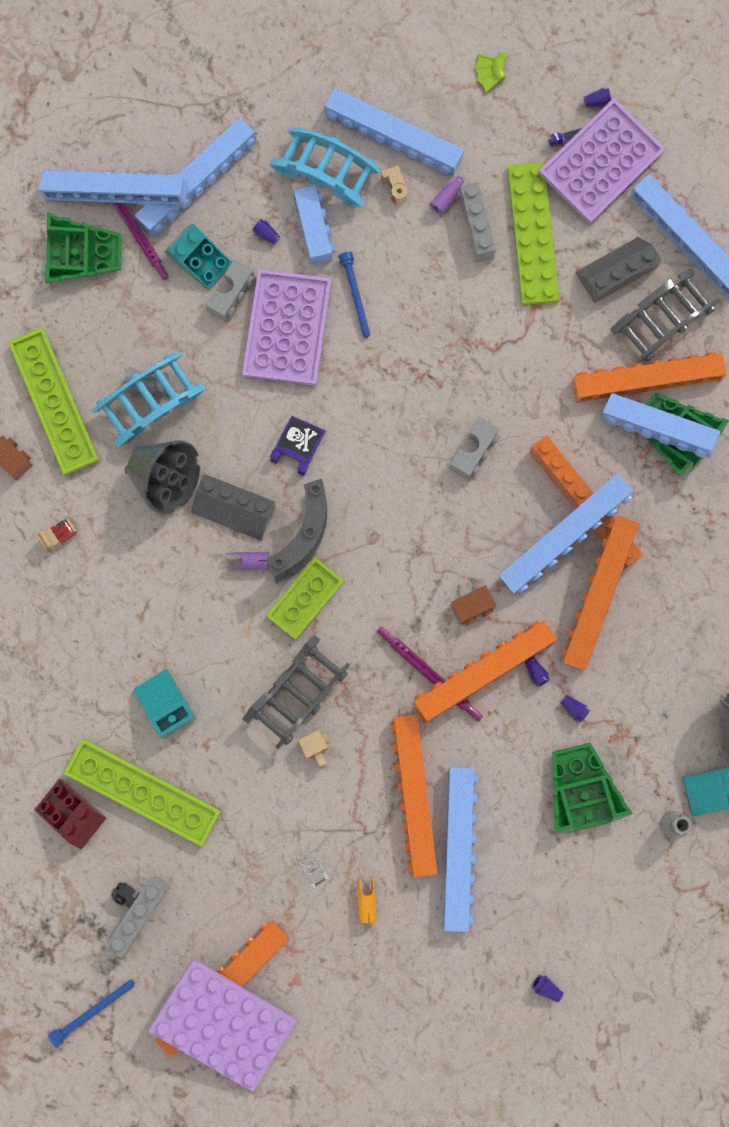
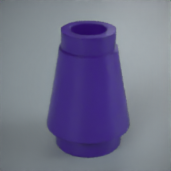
M604 87L584 96L586 107L606 106L611 101L609 88L604 89Z
M260 219L252 229L256 236L273 245L280 239L278 233L266 220Z
M531 657L524 662L531 682L536 687L542 686L550 680L548 677L549 673L535 657Z
M566 695L560 703L571 717L580 723L590 712L587 705L569 695Z
M539 975L534 980L532 989L535 990L536 994L557 1003L561 1000L563 992L547 976Z

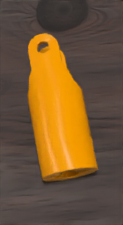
M371 876L370 893L364 895L360 887V877H358L359 923H375L374 878Z

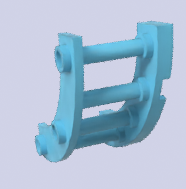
M301 127L289 128L287 132L294 138L283 158L272 159L269 165L281 176L299 178L301 175L307 177L308 182L321 188L324 185L333 190V195L341 199L349 207H362L365 201L360 197L359 192L369 174L380 173L381 170L376 166V163L341 143L336 137L330 138ZM299 143H308L300 159L296 162L290 161ZM315 145L327 148L317 168L314 169L306 166V162ZM337 152L346 157L338 175L332 178L325 174L324 170L333 153ZM352 162H354L363 170L354 188L350 189L343 184V179Z
M182 352L175 355L170 353L163 358V361L141 374L138 372L129 377V382L107 398L103 397L96 402L97 406L92 410L93 413L104 410L119 432V437L114 441L117 448L131 442L146 430L145 427L153 421L157 422L169 414V410L176 406L179 408L197 398L206 390L203 383L197 386L191 384L176 362L183 355ZM171 366L186 388L185 392L180 395L178 392L176 393L161 372L162 369ZM153 374L169 395L168 399L170 401L162 406L157 404L142 382ZM134 386L138 388L151 407L152 413L144 418L139 416L124 394ZM116 399L120 400L133 419L134 425L129 429L124 428L109 406Z

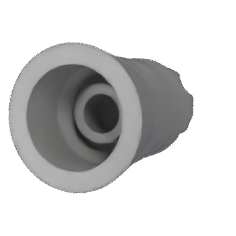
M129 367L124 384L130 381L129 377L137 372L141 374L142 372ZM154 375L142 381L153 397L164 396L165 390ZM136 386L127 391L128 393L141 394Z
M670 811L661 818L660 828L666 837L679 839L682 836H686L692 830V824L686 815ZM677 822L680 823L679 829L677 828Z

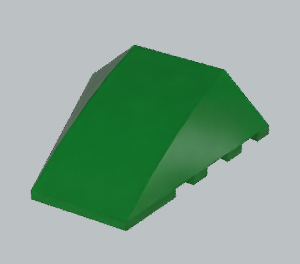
M47 212L45 283L121 270L122 234L100 227L94 228L86 223H77L69 218H60Z
M657 393L646 403L647 406L719 430L720 436L729 422L725 418H717L714 414L696 410L695 407L680 404L679 401ZM647 438L680 477L692 472L703 459L688 450L682 451L674 445H665L657 439Z
M591 743L552 752L555 834L572 833L609 824L633 814L625 803L622 794L613 783L610 774L604 768V764Z

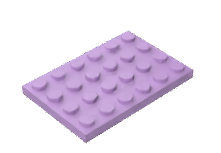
M613 98L538 171V174L590 224L664 152L665 148Z
M258 269L242 371L243 377L311 386L317 385L332 282L331 278Z
M192 958L149 1027L148 1032L253 1092L297 1020L290 1014Z

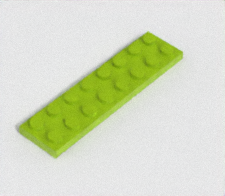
M544 162L508 165L507 168L522 306L559 303L547 182L538 174V171L545 165Z
M40 328L9 341L10 348L64 476L99 462L100 460L45 330Z
M83 738L63 773L203 847L221 813V810Z

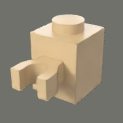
M317 730L298 740L307 759L315 756L320 768L327 765L322 751L328 749L327 744L330 742L325 732L321 734L320 730Z

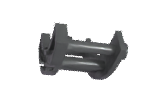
M691 268L678 275L679 279L676 281L670 279L637 304L639 307L637 310L635 309L632 313L625 314L610 328L614 335L620 332L625 333L642 353L636 360L638 363L644 360L646 362L651 360L655 356L654 352L677 333L682 334L689 328L688 325L705 314L709 316L716 310L715 306L719 303V300L716 299L709 303L692 283L691 278L695 275V272ZM686 287L702 308L697 310L680 288ZM674 294L691 315L681 321L664 301L666 295ZM654 304L655 306L658 305L675 325L665 335L647 314V310ZM637 318L642 319L658 338V341L649 349L631 329L630 324Z
M322 478L303 484L306 495V513L303 524L295 538L284 549L267 557L276 584L295 575L312 559L322 542L327 523V502Z
M315 635L305 643L293 659V664L278 677L269 692H265L242 718L248 724L253 719L260 720L281 738L275 746L277 749L283 744L287 746L292 741L295 731L310 714L314 716L321 708L319 704L338 681L342 682L348 675L346 670L350 664L347 662L341 669L338 668L318 651L316 646L320 639ZM308 656H313L335 675L328 685L305 667L304 661ZM296 672L303 674L323 691L314 703L291 684L290 679ZM281 689L287 690L308 708L300 719L276 700L277 697L275 696ZM267 705L269 707L272 706L293 724L287 732L282 730L264 714L263 709Z

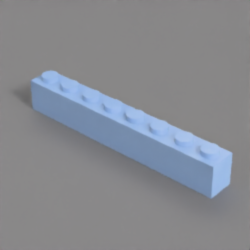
M334 88L325 104V115L329 119L337 120L347 128H354L364 136L373 137L377 142L385 143L395 151H402L412 159L417 158L429 167L438 168L444 174L454 176L463 159L464 149Z
M241 118L237 119L179 173V175H184L188 184L185 205L146 204L135 214L137 223L152 237L155 234L161 233L169 221L172 222L182 209H186L195 197H199L208 185H212L221 173H225L234 161L239 160L244 151L254 146L256 142L255 131Z
M57 170L43 171L39 191L45 200L185 205L188 184L184 175L179 174L163 175L158 173L154 175L144 173L128 174L125 172H64Z
M649 174L633 188L630 196L729 299V257L723 252L722 247L710 238L709 233L702 230L698 226L697 221L685 212L684 207L677 204L672 195L661 187L659 181Z
M617 473L502 572L499 577L513 593L519 592L521 594L529 587L527 583L532 579L534 581L539 579L544 574L542 571L547 566L549 568L553 567L558 562L557 558L561 554L567 555L573 549L572 545L576 541L582 542L588 536L586 533L591 528L596 530L602 525L603 522L601 520L605 516L610 518L618 511L616 507L619 504L623 503L625 505L633 498L631 495L633 490Z
M449 768L444 931L469 932V927L473 926V915H469V907L473 906V894H470V886H474V874H471V865L474 866L475 853H471V845H475V833H472V825H476V813H473V805H476L477 793H473V785H477V773H474L472 768Z

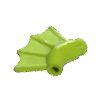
M501 52L495 58L478 54V63L474 69L478 73L477 83L484 87L485 93H488L498 82H503L506 79L503 72L507 60L505 53Z

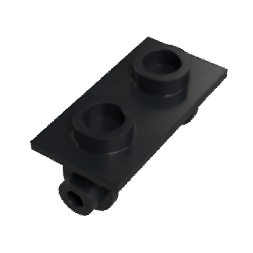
M119 882L111 895L117 904L121 906L124 904L129 909L138 897V895L135 898L132 897L136 890L125 882Z

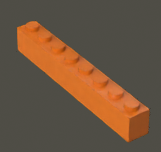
M709 352L705 356L690 355L686 359L672 358L667 362L657 360L648 365H642V363L634 364L629 368L619 366L610 371L600 369L590 374L581 372L574 376L572 386L575 401L579 403L610 398L612 393L624 396L720 381L724 379L727 372L723 353Z
M547 435L531 447V455L575 509L594 494ZM605 516L601 520L603 524L596 530L592 529L602 543L605 536L609 538L611 530L608 527L611 519H614L613 516L610 518ZM634 542L624 565V570L643 555Z
M618 515L616 519H611L608 527L611 533L609 538L606 536L602 544L604 552L602 556L598 555L595 566L598 568L596 574L592 573L588 584L591 587L589 592L585 591L581 602L585 604L582 611L578 610L575 621L578 623L576 629L572 628L568 637L571 640L569 647L565 646L561 656L565 658L563 663L586 671L640 523Z
M545 620L541 623L538 621L528 626L529 630L525 633L522 631L512 636L513 640L509 643L503 641L496 646L497 650L493 653L487 651L480 656V661L476 663L471 661L464 666V671L460 673L455 671L447 677L449 680L443 684L441 681L431 687L432 691L427 694L423 691L415 696V701L412 705L424 724L554 644L557 638Z
M418 715L394 717V722L390 723L392 734H396V741L393 742L394 754L398 753L399 761H395L396 772L401 774V781H398L399 793H403L404 801H400L401 813L406 815V821H402L404 833H408L409 841H405L406 853H410L411 861H407L408 871L413 873V877L436 875L437 866Z
M274 920L271 923L266 921L258 929L261 933L256 938L252 935L244 944L246 948L242 952L238 950L230 958L232 962L227 967L223 965L217 972L243 986L290 938ZM158 1037L155 1039L157 1044L170 1058L179 1051L178 1048Z

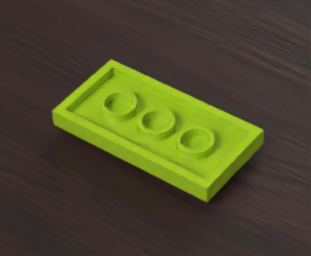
M314 557L268 612L266 617L294 640H297L345 580Z

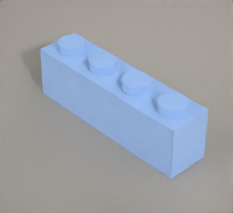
M315 185L294 190L311 265L332 260V253H335L333 242H329L328 239L331 233L329 225H325L324 219H327L325 209H321L320 203H322L321 192H317Z

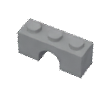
M235 259L224 274L226 281L233 285V289L228 293H220L214 290L205 304L207 312L227 322L229 317H233L238 302L241 303L246 294L245 291L255 281L253 269Z
M479 417L469 434V438L477 443L478 449L474 452H466L460 448L450 463L449 469L469 480L471 475L475 477L480 469L478 466L481 460L485 461L490 453L488 451L491 444L494 446L500 437L497 435L499 428Z

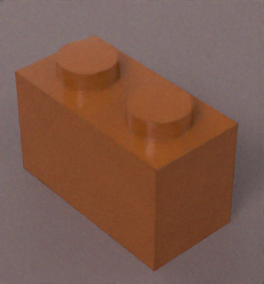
M2 435L0 437V465L17 481L33 466L28 461L31 457L24 450L19 452L16 449L18 444L11 437L6 439Z
M486 585L452 601L450 604L460 625L465 623L466 626L477 621L476 617L480 615L486 617L494 612L493 609L496 607Z

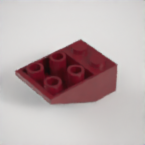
M60 778L34 809L69 844L79 849L85 846L106 819L95 806Z

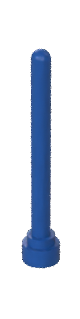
M344 252L338 256L339 261L346 269L362 334L365 338H368L370 331L352 267L354 256L352 252Z
M129 980L64 1028L51 1031L48 1037L56 1048L63 1044L69 1033L133 988L135 985L134 981Z

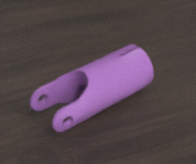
M457 176L433 199L430 207L434 212L442 215L457 198L460 186L464 183L462 176Z
M232 552L226 554L239 555L243 558L241 566L226 567L228 569H269L268 561H260L267 560L269 552Z

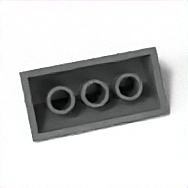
M637 237L576 271V275L594 303L655 270L662 259L652 244Z
M203 474L195 494L191 513L262 541L276 505L275 501Z

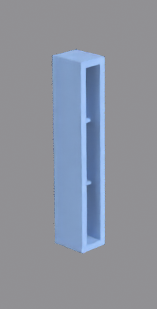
M613 393L603 411V420L609 425H618L626 431L638 432L645 438H654L662 444L674 445L679 450H688L701 458L707 457L711 459L720 438L719 430Z

